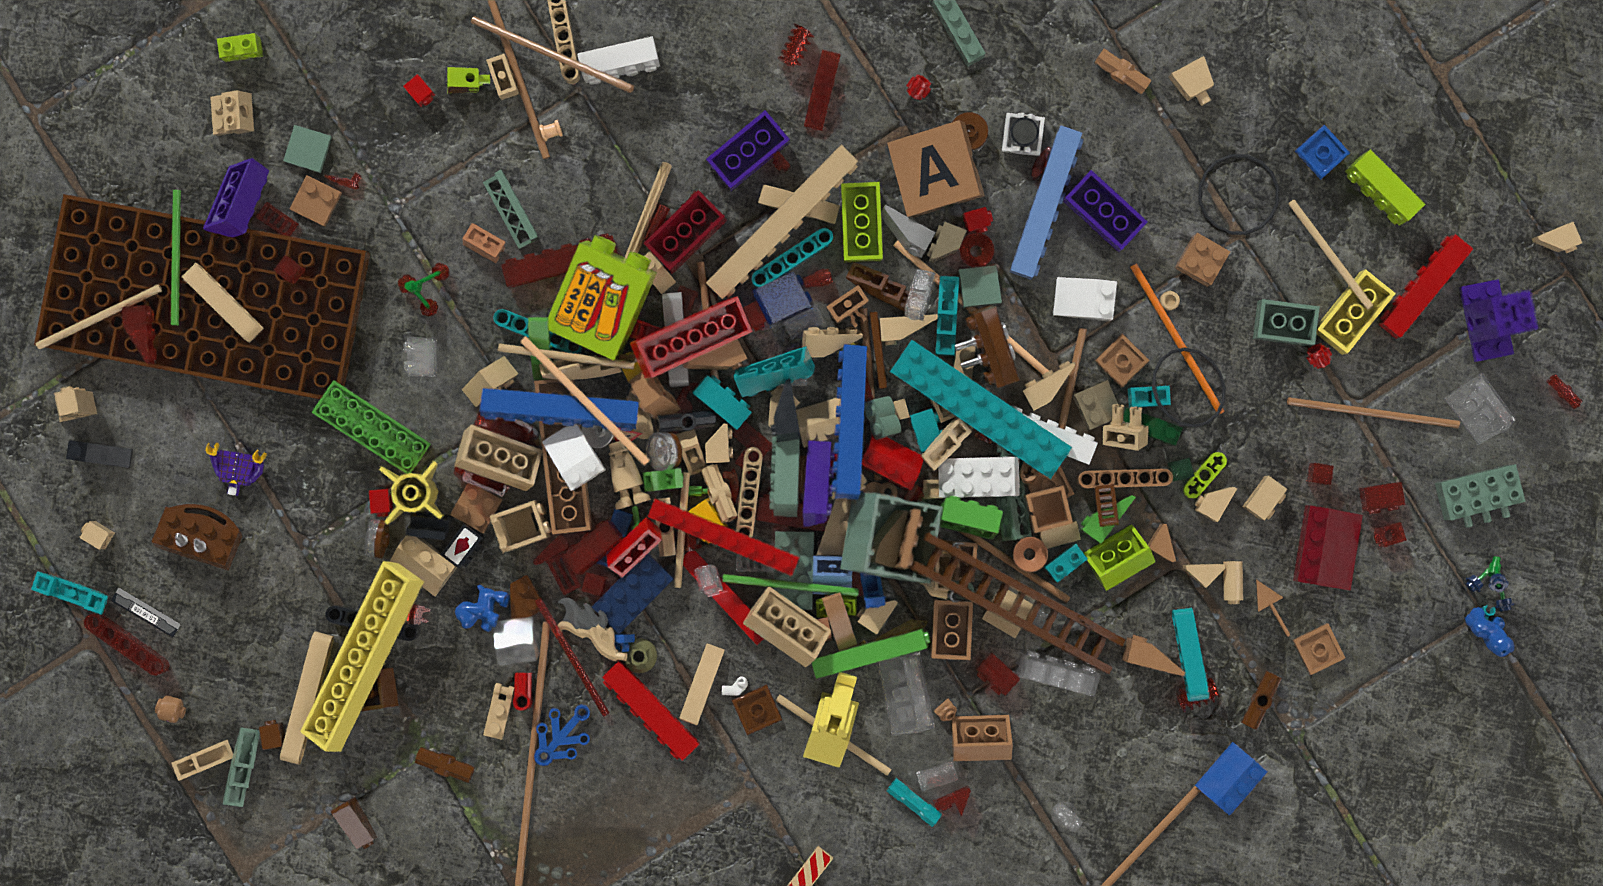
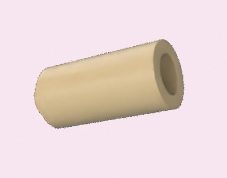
M1243 561L1223 562L1225 564V569L1223 570L1224 600H1228V604H1240V600H1243Z

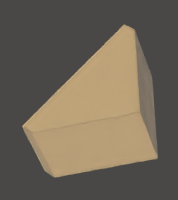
M1225 564L1183 565V569L1202 587L1207 588L1225 569Z

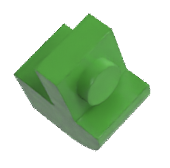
M681 468L643 472L645 492L683 488L684 477L681 473Z

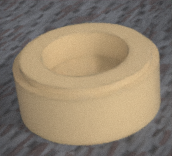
M1167 291L1160 297V303L1165 310H1173L1179 305V296L1173 291Z

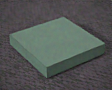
M294 125L283 161L321 173L332 136Z
M996 265L958 270L963 308L1002 303Z

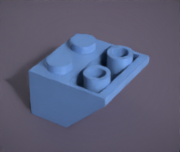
M813 556V584L852 588V571L840 569L842 556ZM813 592V594L834 595L831 593Z

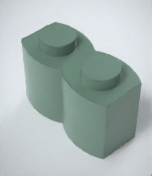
M890 396L864 403L865 414L870 421L871 432L876 440L901 433L900 421L895 415V406Z

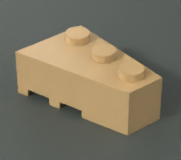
M73 386L61 388V392L55 393L60 422L97 414L93 392L86 391L85 388L79 389V387L73 388Z

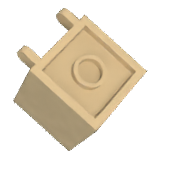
M531 501L490 516V521L493 524L502 553L551 537V525L549 521H545L544 514H546L543 503ZM533 512L535 514L540 529L539 531L536 530L531 513Z

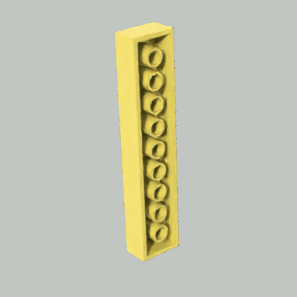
M382 562L300 731L326 752H341L424 583L423 580L399 563Z

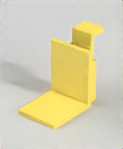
M839 672L833 693L822 692L803 757L840 767L850 740L859 705L858 702L851 700L857 681L856 676Z

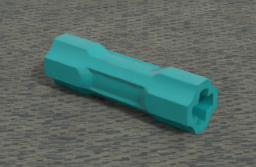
M897 778L886 790L890 795L919 815L931 827L942 816L940 811L925 802Z

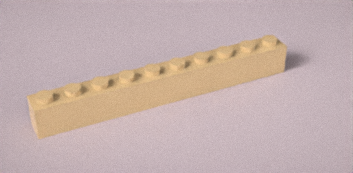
M841 144L707 280L706 284L722 299L725 296L729 298L736 291L734 287L739 282L743 284L750 277L748 273L752 269L756 271L763 264L761 260L766 255L770 257L776 251L775 246L779 241L784 243L790 236L788 232L792 228L796 230L803 223L801 219L806 214L810 216L817 209L815 205L820 200L824 202L831 195L829 191L833 187L837 189L844 182L842 177L846 173L850 175L856 170L858 160Z

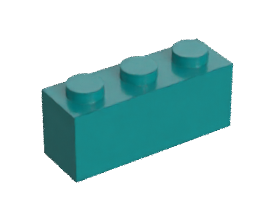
M713 374L711 377L705 375L692 393L738 430L752 413L749 410L750 405L742 399L740 402L735 399L734 396L736 394L728 387L723 389L719 385L721 381Z

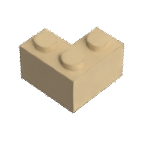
M503 356L480 370L466 384L462 391L473 405L478 407L481 405L482 388L502 390L505 387L507 389L514 384L515 381L513 379L518 373L506 357Z

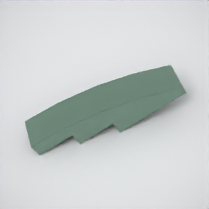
M240 727L223 798L224 805L243 807L246 788L249 786L251 770L254 768L260 735L259 730Z

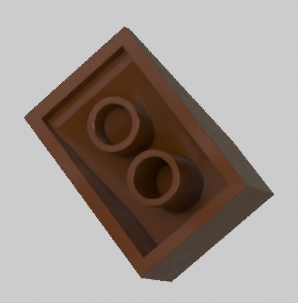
M393 668L381 669L361 712L399 706Z

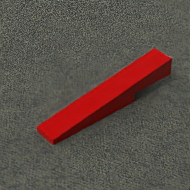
M692 547L684 555L683 566L751 640L758 645L764 638L743 624L751 609L726 582H723V579Z

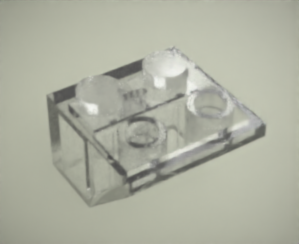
M407 337V342H404V352L407 353V361L404 362L405 373H408V376L413 378L437 377V339Z
M533 617L497 622L495 627V650L498 666L537 660L540 652Z

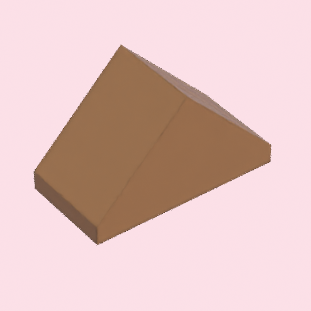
M1160 524L1148 546L1152 552L1167 561L1175 562L1176 559L1167 524Z

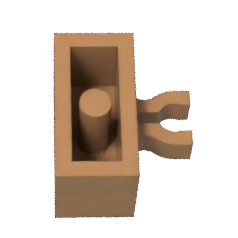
M857 285L828 305L826 309L836 324L850 317L853 327L856 328L858 325L855 322L853 313L865 322L867 320L866 317L859 313L858 310L868 304L869 300L859 285Z

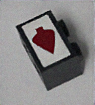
M463 524L440 555L457 568H462L463 566L466 568L473 559L471 555L474 551L478 552L483 547L484 542L482 541L485 537L471 526Z

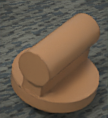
M946 699L934 712L942 721H949L955 717L957 709L949 699Z

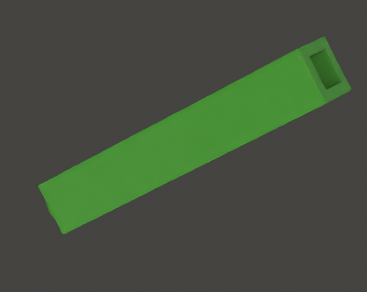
M924 628L816 657L812 662V666L817 679L927 649L929 647L928 643H931L928 631L925 632Z

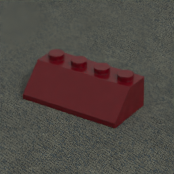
M698 190L643 244L673 274L727 222V219Z

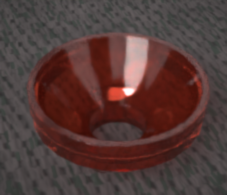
M978 232L971 233L962 240L959 253L963 262L968 266L975 268L983 267L993 258L994 245L987 235ZM973 246H979L982 253L980 256L974 257L971 255L970 249Z

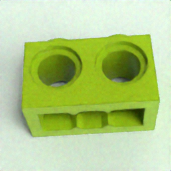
M255 33L217 39L219 58L225 62L263 57L261 39Z

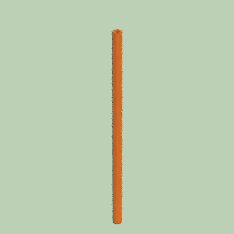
M1137 263L1131 266V270L1178 349L1187 348ZM1182 351L1181 354L1217 412L1220 402L1190 352Z

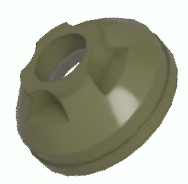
M637 638L635 642H629V651L623 652L627 654V660L623 661L625 666L635 673H645L652 669L657 661V650L653 643L643 638ZM636 651L644 653L645 658L642 662L634 660L633 655Z

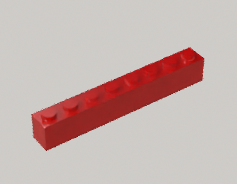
M659 499L654 500L648 515L649 518L791 576L794 574L800 559L797 555Z

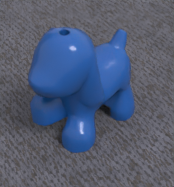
M478 585V602H462L456 607L455 616L464 629L472 627L478 619H482L481 628L490 632L492 627L495 628L497 626L499 614L493 612L494 602L499 603L502 607H507L510 595L504 591H494Z
M1473 608L1470 614L1465 617V622L1471 628L1473 634L1483 638L1487 648L1499 657L1507 656L1513 652L1515 645L1503 630L1505 627L1503 618L1494 617L1491 621H1488L1484 617L1485 611L1482 608Z

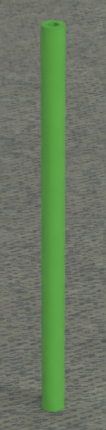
M173 190L171 325H179L181 190Z
M723 574V582L831 594L841 593V595L858 596L859 590L858 588Z

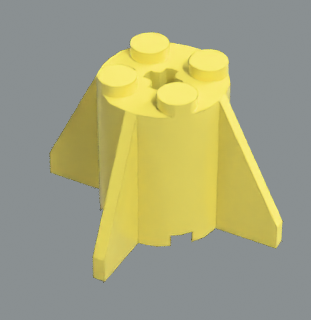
M433 461L424 474L409 473L398 476L384 467L379 469L394 481L391 490L392 500L397 507L384 521L386 524H390L403 512H423L429 510L439 519L443 517L434 504L437 499L438 489L432 478L438 463Z

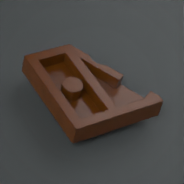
M528 574L510 584L511 623L513 626L546 608Z

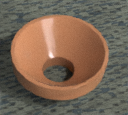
M1025 537L1015 545L1013 559L1020 569L1026 572H1034L1040 570L1046 564L1048 550L1040 539ZM1028 548L1035 552V556L1031 560L1025 559L1023 555L1024 551Z

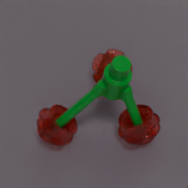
M436 263L432 268L431 275L417 281L408 274L403 275L397 283L400 287L399 290L403 293L413 292L422 302L420 305L422 315L427 317L433 316L438 310L437 302L432 299L425 300L420 294L422 284L432 278L438 281L446 280L449 277V268L443 263Z

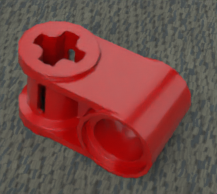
M637 320L629 338L637 340L661 328Z

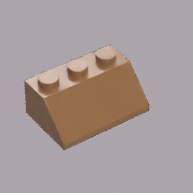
M1009 715L955 716L951 719L954 761L1012 760V736Z

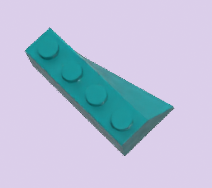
M807 346L736 369L733 378L741 396L752 397L760 391H770L776 388V386L785 385L786 379H790L792 383L800 378H809L814 374L815 365Z

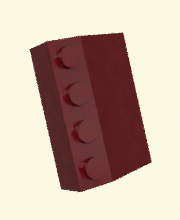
M1305 505L1293 581L1351 591L1363 515Z

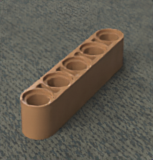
M1168 469L1083 471L1076 478L1077 484L1081 488H1095L1096 486L1105 485L1100 480L1103 474H1107L1110 477L1108 484H1114V487L1167 486L1172 482L1173 475ZM1161 472L1167 475V480L1164 483L1158 479ZM1123 473L1129 476V481L1126 484L1120 481V476ZM1141 473L1147 474L1148 481L1146 483L1140 482L1139 476ZM1084 474L1089 475L1091 478L1088 485H1084L1081 481Z

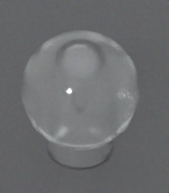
M1062 801L1057 803L1052 809V820L1057 826L1068 828L1071 832H1075L1082 825L1083 821L1078 817V810L1072 803Z

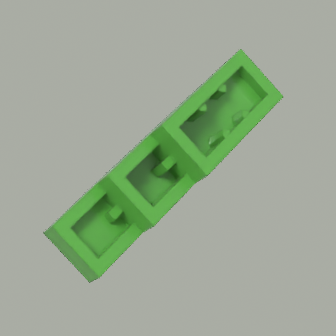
M529 317V340L538 349L552 351L548 318ZM530 356L534 381L547 380L542 378L539 364L542 363L535 356Z

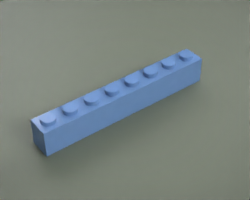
M1064 126L1058 128L1009 271L1010 273L1028 279L1038 275L1041 266L1038 265L1039 258H1043L1047 247H1044L1046 239H1050L1053 231L1050 228L1052 221L1056 222L1059 211L1056 210L1058 203L1062 204L1065 193L1062 192L1064 185L1068 186L1071 175H1069L1070 168L1075 167L1078 158L1075 156L1076 150L1081 149L1084 141L1081 138L1082 132Z

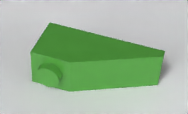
M1129 495L1117 501L1119 519L1136 497ZM1113 508L1102 509V511L1112 510ZM1097 511L1091 514L1090 517L1087 515L1083 519L1080 530L1101 544L1115 525L1100 527ZM1114 515L1103 516V519L1112 518Z

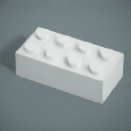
M653 36L577 53L579 62L619 79L620 75L634 76L638 74V71L645 70L646 72L657 70L656 67H660ZM581 71L586 83L594 85L601 82L600 79Z
M1018 457L949 458L938 467L939 497L1020 496Z

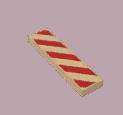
M817 846L787 886H812L832 861L833 856L820 846Z

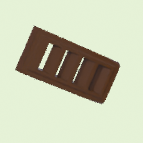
M1114 484L1096 486L1095 494L1099 526L1119 525ZM1112 500V502L1101 503V501ZM1113 508L1112 510L1102 511V509ZM1114 515L1112 518L1103 519V516Z

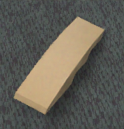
M763 185L758 203L778 209L794 192ZM820 200L815 205L817 209L810 216L807 214L804 216L835 224L840 205Z
M559 359L551 361L569 380L603 377L621 372V368ZM539 364L542 378L557 379L543 364Z
M956 416L930 444L921 457L935 471L961 445V442L972 432L973 427Z
M706 644L682 709L680 720L698 725L724 654V649Z

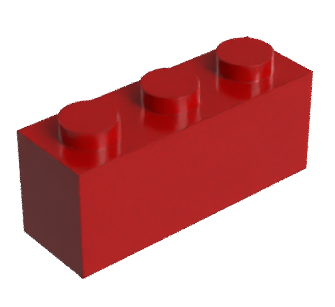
M646 517L606 555L608 568L620 577L625 576L662 541L660 528Z

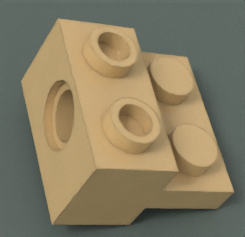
M236 90L210 97L213 135L254 132L251 93Z

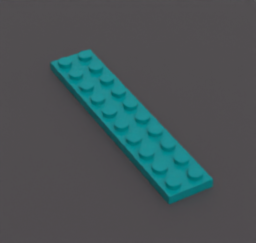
M913 340L910 341L890 371L1049 479L1053 477L1072 449L1070 445Z

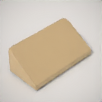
M1074 521L1073 524L1039 532L1040 539L1047 549L1081 540L1077 521Z

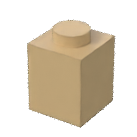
M89 521V523L82 527L80 538L101 550L106 549L115 532L96 521Z

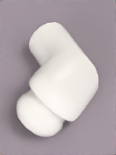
M739 677L732 686L722 685V695L739 696L748 686L747 679Z

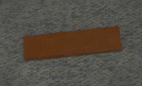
M870 312L879 389H886L887 382L878 312Z

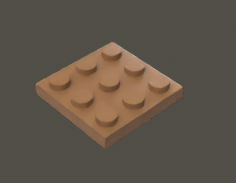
M912 509L907 514L895 568H892V570L901 571L907 569L912 564L914 555L911 554L913 546H916L918 535H915L916 529L920 528L923 516H920V510Z

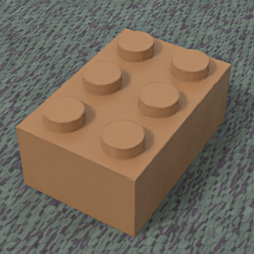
M933 599L931 658L970 660L973 602H952L951 600Z

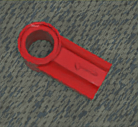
M515 673L513 706L520 711L527 710L533 703L532 673ZM521 696L527 699L525 707H521L518 703Z

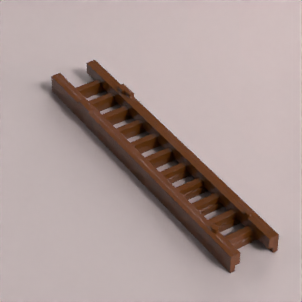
M930 533L924 534L923 540L932 544L935 548L926 566L912 561L911 566H908L909 569L1097 670L1110 674L1113 667L1097 658L1105 646L1106 639L1122 647L1126 639ZM945 551L952 556L943 574L940 575L933 570L942 552ZM959 560L967 563L968 566L959 584L951 581L950 578ZM978 569L985 574L974 593L966 588L975 570ZM992 578L1002 582L993 602H990L983 598ZM1009 587L1019 592L1010 610L1007 611L1000 607ZM1025 595L1035 600L1026 620L1016 616ZM1043 604L1050 608L1051 611L1041 629L1032 623ZM1059 613L1067 617V620L1057 638L1050 634L1049 631ZM1076 622L1083 626V629L1075 645L1072 646L1065 642L1073 623ZM1091 630L1100 636L1089 655L1081 651Z

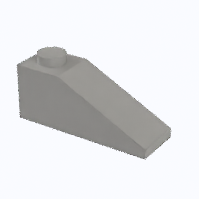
M885 205L881 212L883 221L904 249L908 250L911 255L922 258L936 232Z

